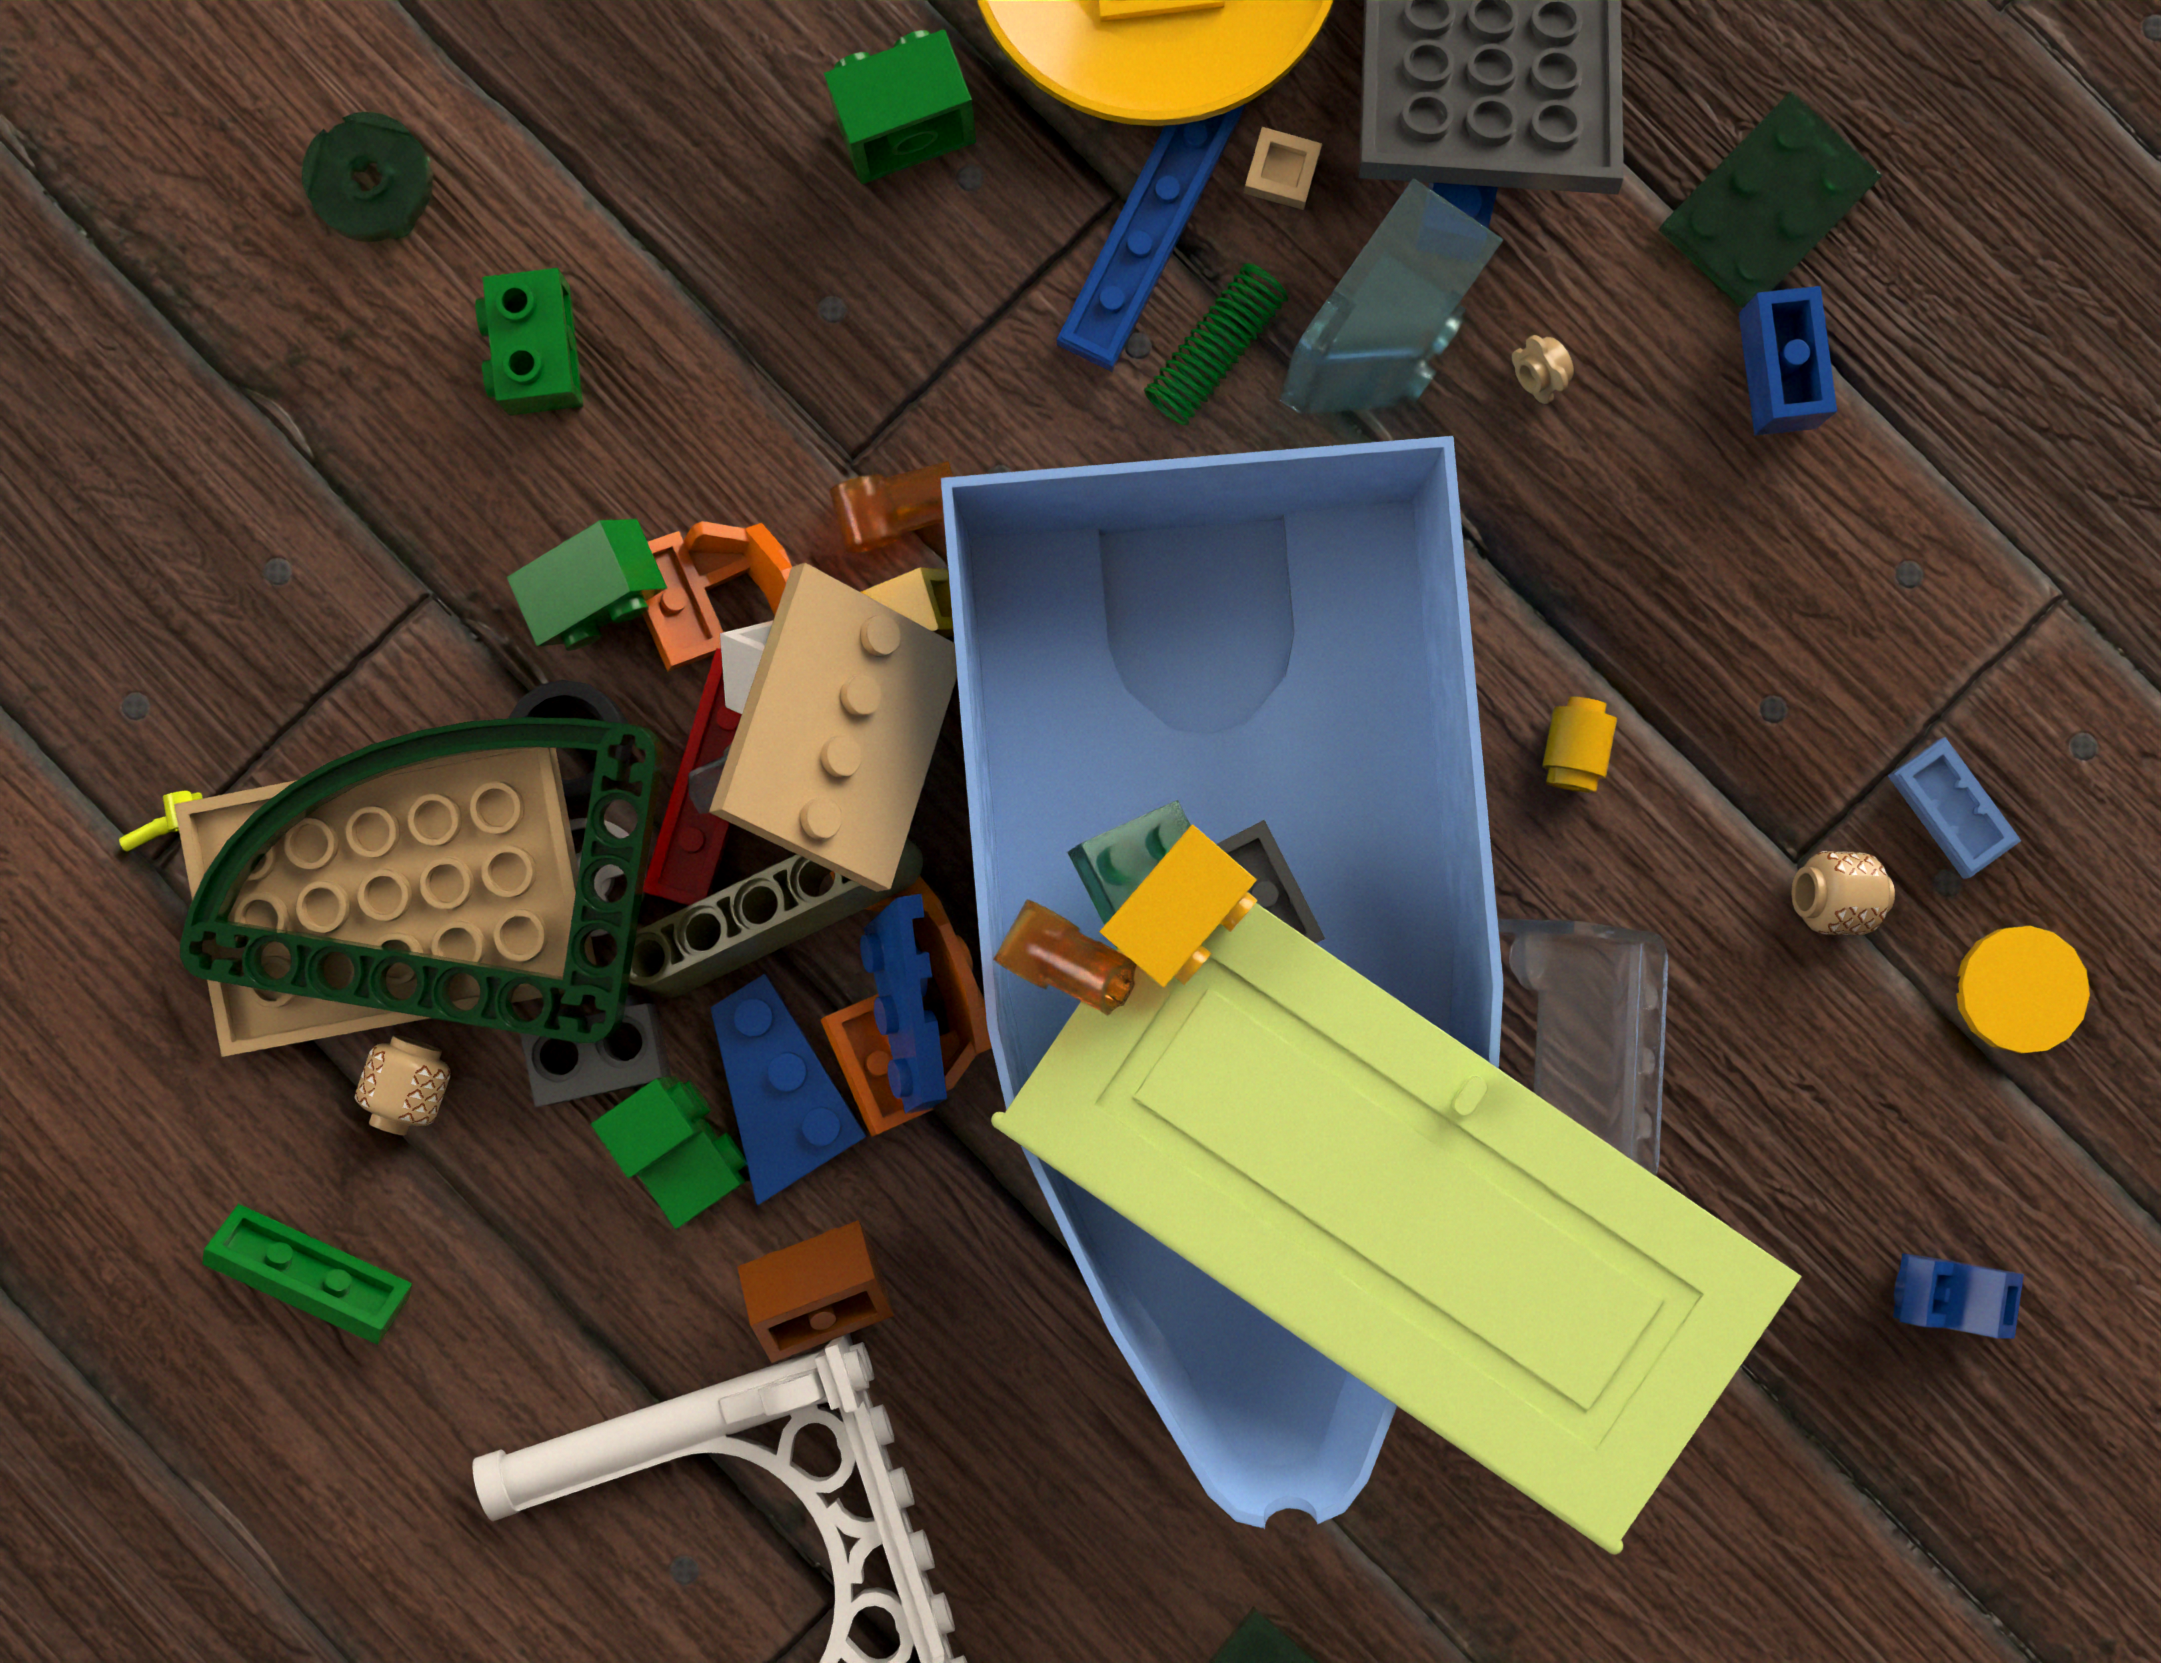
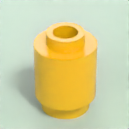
M1569 697L1567 706H1556L1553 708L1542 765L1543 768L1548 770L1547 785L1583 793L1597 792L1599 779L1606 778L1617 722L1616 717L1605 713L1607 706L1605 702L1584 697Z

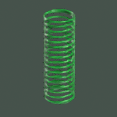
M1251 263L1243 264L1239 271L1240 275H1234V282L1228 283L1227 290L1221 292V298L1215 299V306H1210L1209 313L1203 314V321L1197 322V329H1191V337L1184 338V344L1178 345V352L1172 353V360H1166V368H1160V375L1153 377L1154 383L1147 384V387L1144 388V393L1150 402L1173 421L1181 425H1189L1188 417H1195V411L1192 408L1201 410L1202 407L1199 401L1208 402L1205 393L1214 394L1212 386H1220L1218 378L1226 379L1225 371H1232L1233 369L1231 363H1239L1237 355L1245 356L1243 347L1251 348L1250 340H1257L1256 332L1262 333V325H1269L1270 323L1268 317L1276 316L1274 309H1282L1281 302H1288V294L1283 286L1257 265ZM1249 272L1269 282L1284 298L1276 296L1267 287L1255 280ZM1238 278H1241L1245 285L1238 283ZM1250 283L1254 284L1259 290H1261L1267 296L1271 297L1277 305L1273 304L1272 302L1264 298L1259 292L1255 290V288ZM1235 286L1239 293L1232 291L1231 287ZM1243 290L1256 297L1270 312L1256 304ZM1225 294H1229L1233 301L1226 299ZM1237 298L1250 305L1264 320L1248 310ZM1219 302H1223L1228 309L1221 307ZM1233 307H1235L1236 309L1244 313L1247 317H1249L1258 326V328L1253 326L1248 321H1246L1242 316H1240L1233 309ZM1213 309H1216L1222 317L1215 315ZM1227 315L1238 321L1252 335L1246 333L1241 328H1239L1234 322L1231 321V319ZM1207 317H1210L1216 325L1208 322ZM1221 323L1237 333L1245 343L1232 335ZM1205 325L1210 333L1202 330L1200 326ZM1214 330H1216L1217 332H1219L1220 334H1222L1224 337H1226V338H1227L1229 341H1231L1239 350H1237V349H1235L1234 347H1232L1231 345H1229V344H1228L1226 341H1224ZM1194 333H1199L1204 341L1196 338ZM1208 338H1210L1211 340H1213L1214 342H1216L1217 344H1219V345H1220L1223 349H1225L1233 358L1229 357V356L1226 355L1224 352H1222V351H1221L1218 347H1216ZM1188 340L1193 341L1197 348L1190 346ZM1182 348L1187 349L1192 357L1184 354ZM1205 348H1207L1208 350H1210L1211 352H1213V353H1214L1217 357H1219L1226 365L1222 364V363L1219 362L1217 359H1215L1210 353H1208V352L1205 350ZM1176 356L1181 357L1187 365L1177 361ZM1199 356H1201L1202 358H1204L1205 360H1207V361H1208L1211 365H1213L1220 373H1218L1217 371H1215L1214 369H1212L1210 366H1208ZM1170 363L1174 364L1181 373L1171 369ZM1193 364H1195L1196 366H1198L1199 368H1201V369H1202L1205 373H1207L1213 380H1211V379H1209L1207 376H1205V375H1204L1202 372H1200ZM1163 372H1168L1175 381L1165 377ZM1187 372H1189L1190 374H1192L1193 376H1195V377H1196L1199 381H1201L1207 388H1205V387L1202 386L1200 383H1198V382H1197L1194 378H1192ZM1157 379L1163 380L1169 389L1159 385ZM1181 380H1183L1184 382H1186L1187 384H1189V385H1190L1193 389H1195L1200 395H1198V394L1195 393L1193 390H1191V389H1190L1186 384H1184ZM1175 388H1177V389L1180 390L1182 393H1184V394H1185L1187 397H1189L1194 403H1192L1190 400H1188L1186 397H1184V396H1183L1179 391H1177ZM1156 395L1171 405L1184 420L1170 411ZM1172 398H1174L1176 401H1178V402H1179L1181 405H1183L1187 410H1185L1183 407H1181L1179 404H1177Z

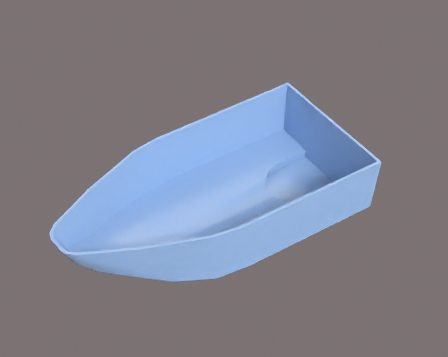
M1444 436L941 478L986 1021L1006 1110L1117 950V947L1099 931L1192 824L1217 844L1265 820L1325 937L1324 940L1316 944L1499 1069L1503 974L1454 437ZM1021 1146L1111 1336L1207 1495L1236 1522L1264 1529L1268 1517L1286 1508L1299 1509L1309 1513L1316 1520L1317 1524L1344 1513L1370 1478L1397 1405Z

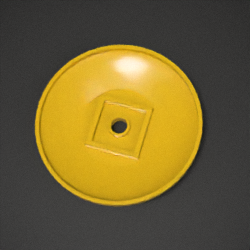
M976 0L992 37L1003 53L1038 88L1058 101L1083 113L1104 120L1145 126L1179 125L1205 120L1244 105L1269 90L1304 57L1318 37L1334 0Z

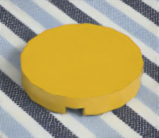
M2033 926L1997 929L1976 941L1961 960L1957 975L1960 976L1958 983L1959 993H1956L1958 1009L1970 1030L1991 1047L2015 1053L2047 1051L2069 1039L2084 1019L2090 997L2087 970L2075 949L2054 932Z

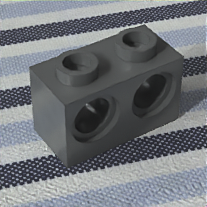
M637 994L627 995L624 1017L620 1026L630 1023L641 1034L642 1046L634 1058L626 1061L615 1053L612 1045L613 1035L595 1043L574 1042L578 1049V1062L574 1069L567 1074L558 1072L550 1061L551 1048L559 1039L520 1033L535 1107L550 1106L646 1085L656 1078L672 1077L657 1004L645 1003L639 1005ZM575 1008L560 1009L553 1024L559 1026L558 1016L576 1015ZM601 1010L599 1014L585 1016L587 1021L586 1029L591 1030L594 1023L604 1021L606 1011Z

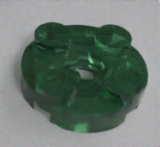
M374 112L353 113L342 117L345 122L334 126L328 133L323 129L309 144L302 164V185L316 213L335 232L352 240L377 242L387 238L400 239L407 236L413 230L415 221L425 211L433 187L430 159L422 145L401 122L387 115ZM369 163H376L377 172L382 176V180L378 186H373L370 191L362 192L359 183L353 180V175L355 171L365 172Z

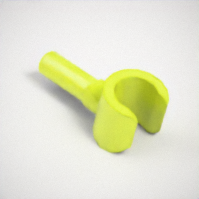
M179 791L164 795L163 803L166 816L154 819L152 822L119 839L121 847L128 852L160 835L178 832L179 827L174 804L203 799L202 794L199 792L191 794L189 791Z

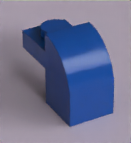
M1902 1253L1900 1271L1894 1289L1895 1306L1893 1318H1898L1899 1322L1922 1327L1948 1328L1993 1338L2015 1339L2024 1274Z

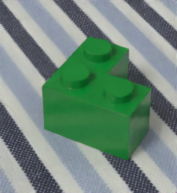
M676 1076L654 1079L591 1123V1126L628 1179L637 1176L641 1178L675 1230L685 1226L748 1182L741 1172V1169L748 1165L739 1147L727 1133L719 1138L704 1118V1116L711 1112V1108L704 1096L692 1081L688 1080L683 1084Z

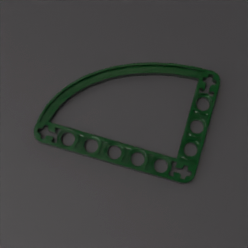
M520 717L469 721L419 730L371 744L328 762L279 792L256 810L226 841L205 872L188 909L179 946L181 961L193 976L204 980L577 1043H595L608 1038L617 1031L624 1017L663 764V747L658 736L650 729L640 725L579 718ZM631 735L636 736V747L646 750L644 763H633L629 777V783H643L641 794L631 790H609L610 779L624 781L626 761L616 758V749L618 745H628ZM532 747L598 750L563 976L228 921L229 914L243 884L262 857L292 827L320 806L359 785L403 768L440 758L481 751ZM617 800L629 802L637 813L635 830L624 838L613 836L607 830L604 823L606 809ZM610 864L619 867L627 878L625 895L614 903L603 900L598 896L594 887V879L597 872L602 867ZM598 929L609 932L617 943L615 960L606 967L592 964L585 954L584 944L591 932ZM216 936V944L235 949L245 947L242 959L229 957L216 959L212 963V955L202 952L203 941L213 940ZM273 941L283 944L291 955L289 971L284 977L278 979L270 976L264 970L261 961L264 948ZM334 952L345 954L354 966L353 979L343 989L331 986L324 976L323 967L325 961ZM398 962L409 965L417 977L415 992L408 999L402 1000L394 997L386 986L388 970ZM459 973L471 975L480 987L478 1003L470 1010L456 1007L449 997L450 982ZM521 984L535 986L543 996V1010L533 1021L521 1019L512 1008L511 998L513 992ZM559 988L565 990V994L562 997L561 1002ZM591 995L596 997V1008L606 1011L605 1020L594 1023L591 1030L586 1029L587 1021L585 1017L573 1014L558 1016L559 1026L553 1024L557 1017L560 1003L574 1006L588 1003Z

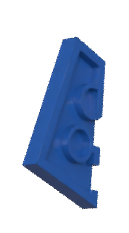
M922 894L896 898L864 928L865 935H862L860 939L863 965L868 973L874 972L879 995L874 1001L876 1025L881 1035H888L893 1060H890L888 1063L889 1084L895 1098H902L905 1114L929 1110L947 1099L938 1021L930 1009L923 1010L922 997L927 992V978L932 977L929 952H920L915 946L912 919L924 917Z
M768 974L761 975L710 1008L757 1205L868 1136Z

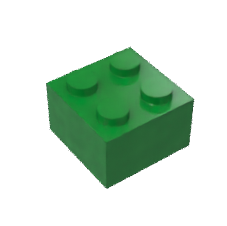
M945 29L932 34L927 30L911 32L898 39L893 48L871 56L867 52L848 55L839 60L833 70L824 72L834 115L860 185L977 142L972 99Z

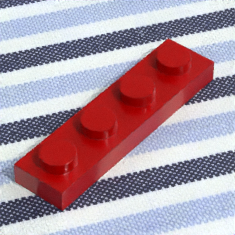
M716 648L643 887L644 893L688 906L711 896L733 825L709 813L742 714L725 706L722 653L719 648Z

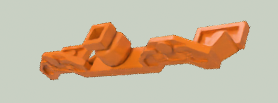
M702 521L690 528L684 541L679 531L648 541L667 589L646 601L649 609L642 615L667 672L713 656L716 648L721 649L720 633L724 632L706 591L748 573L764 592L774 616L776 615L792 565L785 549L762 523L747 528H739ZM833 871V872H830V875H831V877H832V879H833V882H834L835 873H834V871ZM919 875L915 883L907 889L865 909L882 912L898 897L922 894L924 917L912 919L913 931L922 951L929 952L931 971L944 998L950 1032L939 1037L946 1091L955 1086L975 1056L991 1049L992 1046L987 1029L985 1001L972 973L973 961L970 951L964 940L959 935H955L941 901ZM878 994L820 1019L871 1137L933 1110L932 1107L929 1110L905 1114L902 1098L897 1099L892 1093L888 1078V1063L890 1060H893L888 1035L883 1036L879 1032L874 1015V1001L876 997H879Z

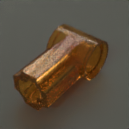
M949 461L884 478L880 474L860 476L843 481L830 488L829 493L846 552L858 553L874 550L897 541L901 537V533L944 522L941 478L953 477Z
M1026 899L992 959L1030 983L1045 990L1048 986H1051L1106 1016H1109L1117 1007L1124 1006L1135 986L1134 973L1137 964L1130 958L1100 941H1095L1079 932L1080 929L1076 925L1029 899Z

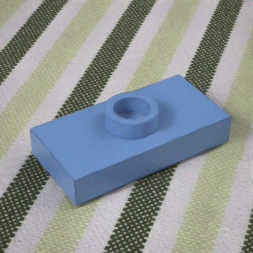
M1946 737L1938 739L1888 775L1963 879L1972 877L2021 842L2019 836Z

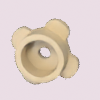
M1533 335L1526 340V348L1524 350L1519 348L1512 353V362L1520 384L1543 404H1547L1554 399L1553 392L1555 390L1562 391L1566 389L1568 382L1573 377L1574 368L1571 357L1565 347L1554 338L1545 337L1542 339L1537 335Z

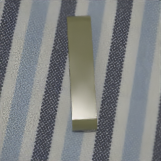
M908 837L906 838L890 890L876 892L834 872V884L822 896H820L819 892L820 884L824 877L833 871L798 854L638 930L629 982L660 996L670 998L681 996L907 889L915 883L921 874L923 866L922 852L916 842ZM777 898L778 906L776 913L769 921L764 923L763 916L766 907ZM720 925V938L716 945L709 949V936ZM664 952V964L660 971L654 975V963L658 956Z

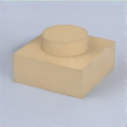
M1262 127L1246 180L1244 194L1304 210L1322 143Z

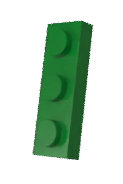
M239 1203L204 1248L203 1265L376 1345L380 1343L408 1301L412 1283Z

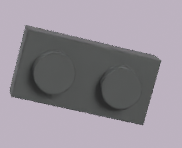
M1265 820L1216 844L1257 879L1248 890L1258 900L1257 904L1314 943L1325 939Z

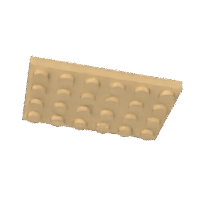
M532 747L488 750L440 758L396 770L347 791L320 806L292 827L262 857L243 884L229 914L228 921L563 976L579 870L556 748ZM295 781L174 804L192 900L205 872L226 841L256 810ZM590 934L584 944L585 954L588 960L596 965ZM216 936L213 940L203 941L202 952L212 955V963L216 959L229 957L242 959L245 947L235 949L216 944ZM276 941L269 943L264 948L261 956L262 966L270 976L277 979L284 977L291 966V955L288 949ZM334 952L326 959L323 968L327 982L338 989L347 987L354 976V966L351 960L340 952ZM398 962L388 970L386 986L389 992L394 997L402 1000L410 998L415 992L417 977L409 965ZM459 973L451 980L449 997L452 1003L463 1010H470L478 1003L480 987L471 975ZM207 980L222 1057L429 1018ZM521 984L513 992L511 1002L531 1000L543 996L535 986ZM559 988L560 994L565 993V990Z

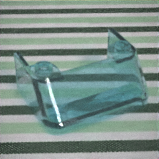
M1413 178L1299 340L1294 350L1279 400L1298 414L1398 407L1405 397L1416 403L1437 373L1428 364L1436 353L1441 355L1464 322L1461 318L1467 309L1460 305L1463 297L1504 239Z

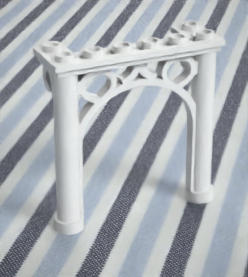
M850 1333L831 1340L823 1349L509 1454L500 1449L476 1457L473 1460V1477L477 1495L485 1514L491 1521L690 1454L723 1453L751 1461L770 1471L793 1490L814 1518L827 1547L834 1578L835 1607L830 1638L819 1663H838L840 1658L847 1663H906L910 1658L913 1644H915L921 1663H967L964 1655L957 1658L953 1657L946 1635L955 1631L952 1613L944 1592L936 1595L933 1594L926 1570L935 1568L930 1544L923 1529L913 1532L906 1511V1507L915 1504L911 1485L903 1467L893 1470L886 1448L887 1444L894 1442L891 1423L883 1404L876 1407L872 1405L867 1389L869 1388V1381L874 1380L871 1361L864 1343L861 1342L853 1345ZM828 1402L830 1409L822 1407L820 1404ZM839 1408L841 1415L833 1409ZM788 1415L792 1418L782 1431L778 1451L761 1442L744 1436L734 1435V1433ZM820 1423L826 1425L837 1438V1446L841 1451L842 1461L839 1469L830 1476L817 1477L810 1475L792 1462L797 1432L807 1424ZM855 1462L857 1463L874 1517L864 1518L856 1516L844 1508L839 1497L829 1504L822 1494L831 1493L843 1486L852 1474ZM843 1533L859 1538L853 1545L850 1555ZM883 1544L899 1596L890 1590L875 1587L864 1589L853 1598V1583L862 1584L864 1581L863 1565L866 1557L874 1548ZM865 1607H882L893 1616L896 1630L900 1635V1647L893 1655L883 1659L869 1657L848 1637L853 1618L858 1611Z

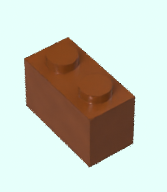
M859 1220L828 1230L816 1237L779 1251L770 1252L761 1258L737 1266L750 1326L771 1363L894 1316L878 1257Z

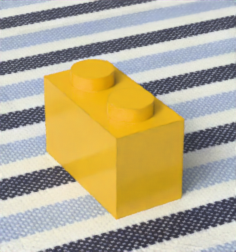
M1192 824L1099 932L1163 988L1173 977L1185 985L1212 954L1201 944L1214 929L1221 924L1231 932L1258 901L1248 892L1257 879Z

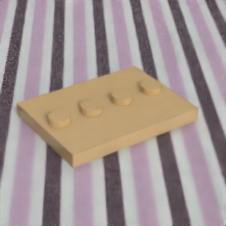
M807 563L792 567L709 813L876 892L890 890L956 682L955 643Z

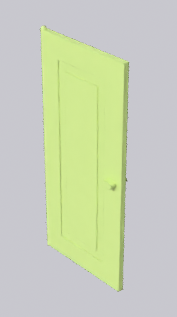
M1257 903L1254 904L1231 932L1221 924L1214 929L1201 944L1212 954L1185 985L1173 977L1163 988L1117 948L1006 1112L999 1111L993 1114L991 1118L992 1125L1611 1554H1619L1623 1550L1621 1539L1802 1276Z

